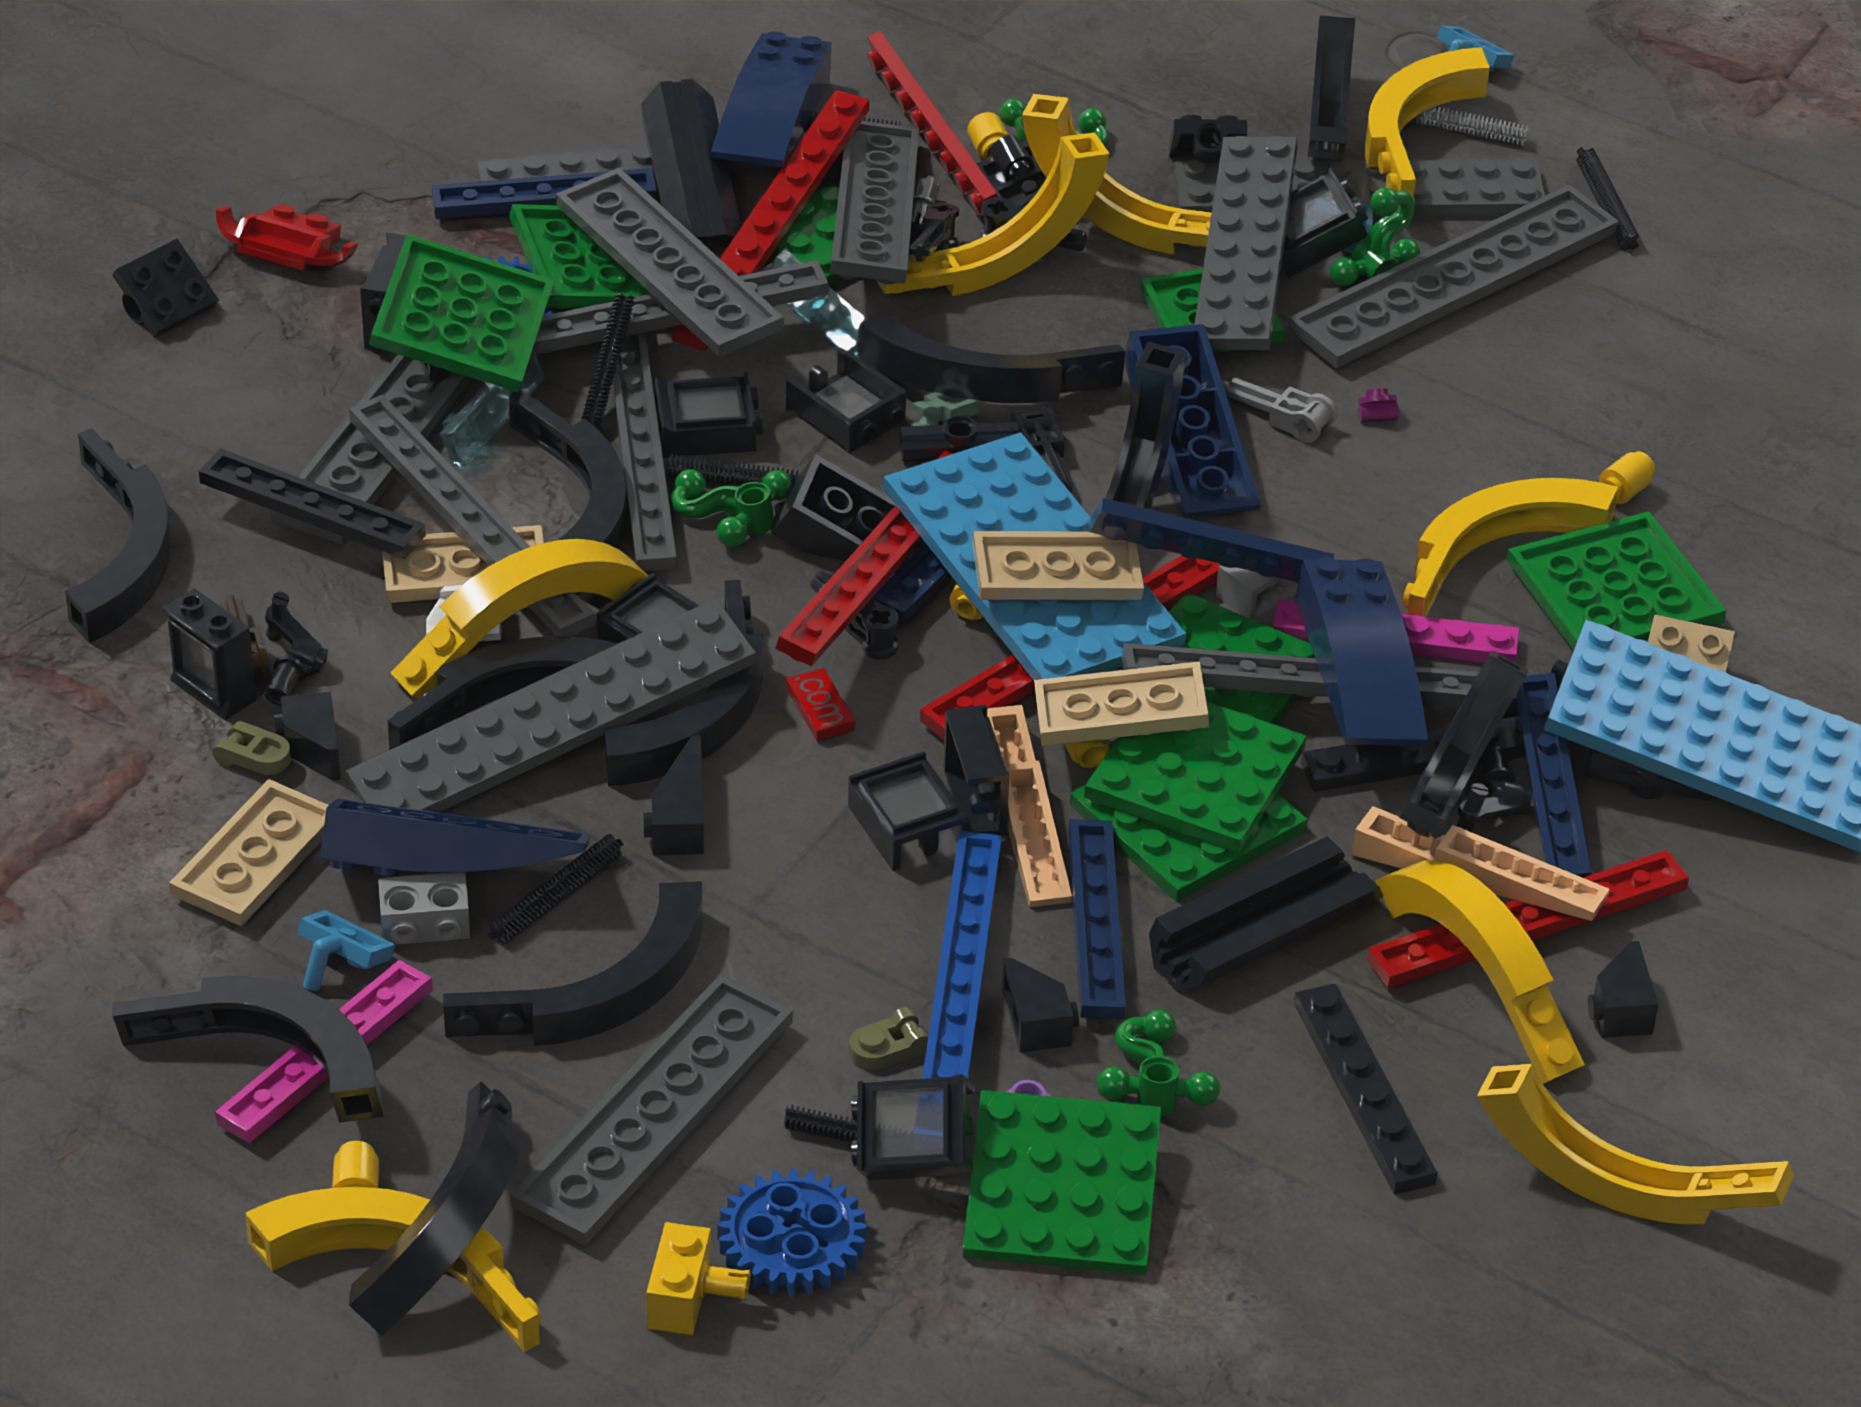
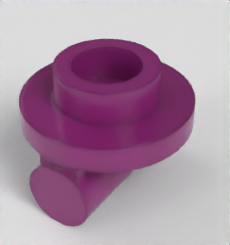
M1388 388L1366 390V397L1358 399L1360 422L1399 419L1397 395L1389 394Z

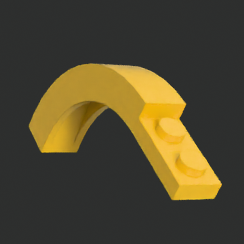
M1482 47L1448 51L1416 61L1391 76L1375 94L1368 116L1365 158L1368 168L1379 167L1380 174H1385L1386 187L1395 191H1407L1414 198L1416 178L1400 137L1401 130L1410 120L1440 104L1462 99L1486 97L1490 67Z
M1033 94L1022 114L1029 147L1038 166L1047 178L1057 156L1060 137L1078 134L1072 120L1069 98ZM1105 172L1100 187L1083 217L1119 239L1146 249L1174 255L1179 244H1188L1193 247L1207 246L1212 213L1169 207L1153 202L1128 190Z
M1095 132L1060 137L1057 156L1047 179L1032 200L1010 221L992 233L971 243L955 248L934 251L923 262H917L916 256L913 254L908 255L905 283L884 284L879 281L877 283L884 294H897L904 291L936 288L946 285L951 295L956 296L992 286L1021 272L1053 249L1081 219L1100 187L1110 153Z
M1568 478L1518 480L1480 490L1449 506L1432 521L1419 539L1415 583L1409 582L1407 584L1402 599V605L1407 607V615L1427 617L1451 569L1465 555L1483 544L1519 533L1546 531L1569 533L1612 521L1618 486Z
M557 540L523 549L487 567L439 606L446 615L390 673L412 697L418 700L427 691L437 686V670L467 655L492 629L519 610L542 599L573 592L595 593L615 600L628 591L632 585L639 583L648 575L619 549L594 540Z
M1439 860L1419 861L1375 880L1383 893V899L1393 919L1407 913L1428 916L1449 929L1470 950L1500 996L1542 1084L1585 1065L1547 986L1554 979L1543 958L1519 921L1487 886L1467 871Z
M1532 1064L1492 1067L1477 1095L1484 1110L1497 1129L1531 1164L1574 1193L1612 1210L1638 1218L1675 1224H1705L1710 1211L1715 1209L1729 1210L1732 1208L1781 1206L1795 1176L1789 1161L1689 1167L1655 1162L1623 1151L1592 1134L1568 1115L1544 1087Z
M337 1187L290 1195L245 1213L248 1243L272 1272L294 1261L328 1251L357 1248L388 1250L408 1229L431 1199L401 1191L369 1187ZM481 1227L447 1272L460 1280L477 1297L520 1349L526 1352L540 1344L539 1323L542 1321L540 1310L531 1298L527 1297L525 1299L516 1289L512 1276L504 1268L503 1246Z

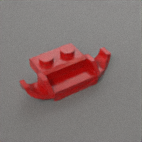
M224 205L216 209L218 228L227 240L238 244L237 252L305 271L314 265L335 267L343 264L355 254L358 243L351 241L343 245L340 252L330 250V244L340 239L341 225L328 222V218L323 215L296 213L295 208L288 205H274L273 208L259 215L250 213L242 217L240 223L234 219L231 207Z

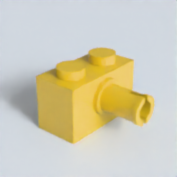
M665 1222L646 1292L647 1329L693 1335L702 1298L706 1294L740 1298L741 1300L747 1299L751 1277L750 1270L743 1271L711 1266V1228Z

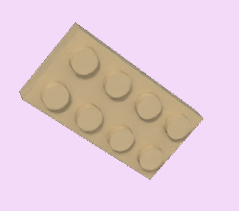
M541 525L512 527L530 547L544 543ZM457 532L426 534L406 559L382 551L387 603L439 599L440 591L444 586L464 585L472 577L489 567Z
M973 532L972 546L980 600H1142L1144 585L1136 543L1124 540H1110L1103 535L1091 532Z
M1200 661L1034 680L1042 746L1064 745L1090 740H1107L1135 735H1150L1152 733L1179 730L1188 731L1209 727Z
M268 779L169 882L170 895L242 927L322 841L326 807L329 805Z

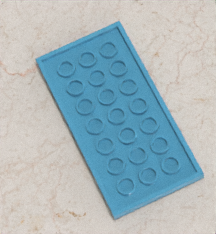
M1021 432L884 476V491L1033 680L1109 672L1123 667L1122 652L1124 643L1169 647L1184 646L1185 631L1144 582L1142 600H980L972 546L974 531L1089 532L1091 517Z
M1585 620L1545 724V731L1861 853V725L1846 720L1839 715L1830 714L1807 705L1800 700L1778 694L1761 685L1752 684L1734 677L1722 670L1695 662L1686 656L1656 647L1647 641L1617 632L1608 626Z

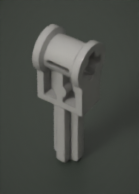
M1233 378L1226 392L1227 396L1233 400L1268 412L1269 425L1292 433L1296 439L1304 443L1314 442L1320 436L1321 428L1330 425L1337 418L1338 414L1334 402L1329 397L1319 393L1311 395L1290 386L1280 395L1241 379Z

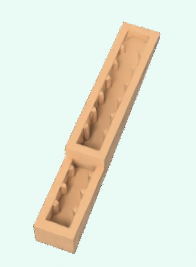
M1023 706L989 708L987 717L989 716L1006 770L1010 773L1007 830L1029 907L1071 903L1072 893L1040 762L1035 760Z
M1372 806L1355 829L1350 854L1401 869L1419 861H1444L1467 871L1496 895L1590 921L1594 919L1606 901L1610 890L1602 885L1454 825L1451 826L1446 835H1441L1437 839L1432 836L1429 838L1424 837L1407 826V822L1398 816Z

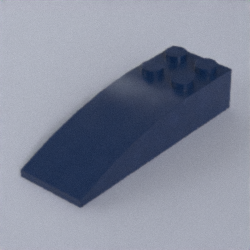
M777 31L766 34L762 33L747 57L730 94L711 150V158L784 167L830 83L832 42L821 41L820 38L815 36H804L802 38L786 37V34Z
M1204 324L1130 331L1124 365L1132 391L1135 365L1148 342L1186 351L1180 400L1162 472L1163 479L1182 516L1188 518L1260 510L1261 504Z
M1328 557L1303 559L1295 601L1345 745L1427 746L1428 736L1413 655L1400 608L1382 561L1371 559L1335 560Z
M336 799L326 807L320 859L331 860L330 867L343 870H356V865L374 866L373 873L386 876H399V871L450 873L497 870L536 864L582 853L590 844L592 834Z

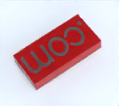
M825 668L786 678V690L816 741L855 731V719Z

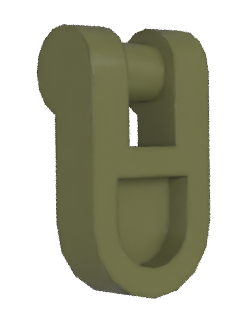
M241 721L236 722L228 731L227 740H220L212 749V755L219 764L226 767L235 764L264 775L280 773L288 768L291 762L290 745L284 737Z
M902 1007L896 1010L890 1018L854 1031L850 1036L849 1056L857 1067L864 1070L882 1069L926 1053L929 1034L926 1029L918 1026L919 1019L913 1009ZM904 1036L903 1039L897 1041L894 1040L895 1038Z

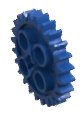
M791 1168L788 1178H782L777 1170H772L771 1181L766 1182L762 1177L756 1175L754 1188L741 1183L739 1185V1196L729 1195L727 1197V1208L720 1209V1222L717 1223V1240H719L720 1255H726L727 1268L737 1267V1270H750L753 1289H757L765 1282L769 1284L770 1295H774L781 1286L786 1287L789 1297L794 1296L796 1287H803L804 1291L810 1296L813 1294V1284L818 1283L824 1289L829 1290L831 1277L845 1281L846 1268L857 1269L858 1257H862L865 1254L867 1224H865V1211L858 1209L857 1196L847 1198L846 1185L832 1189L831 1176H827L819 1183L815 1181V1173L812 1170L807 1173L804 1179L798 1178L795 1168Z

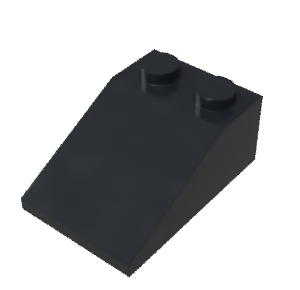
M814 454L795 479L772 533L806 553L846 561L896 505L888 495L819 455Z

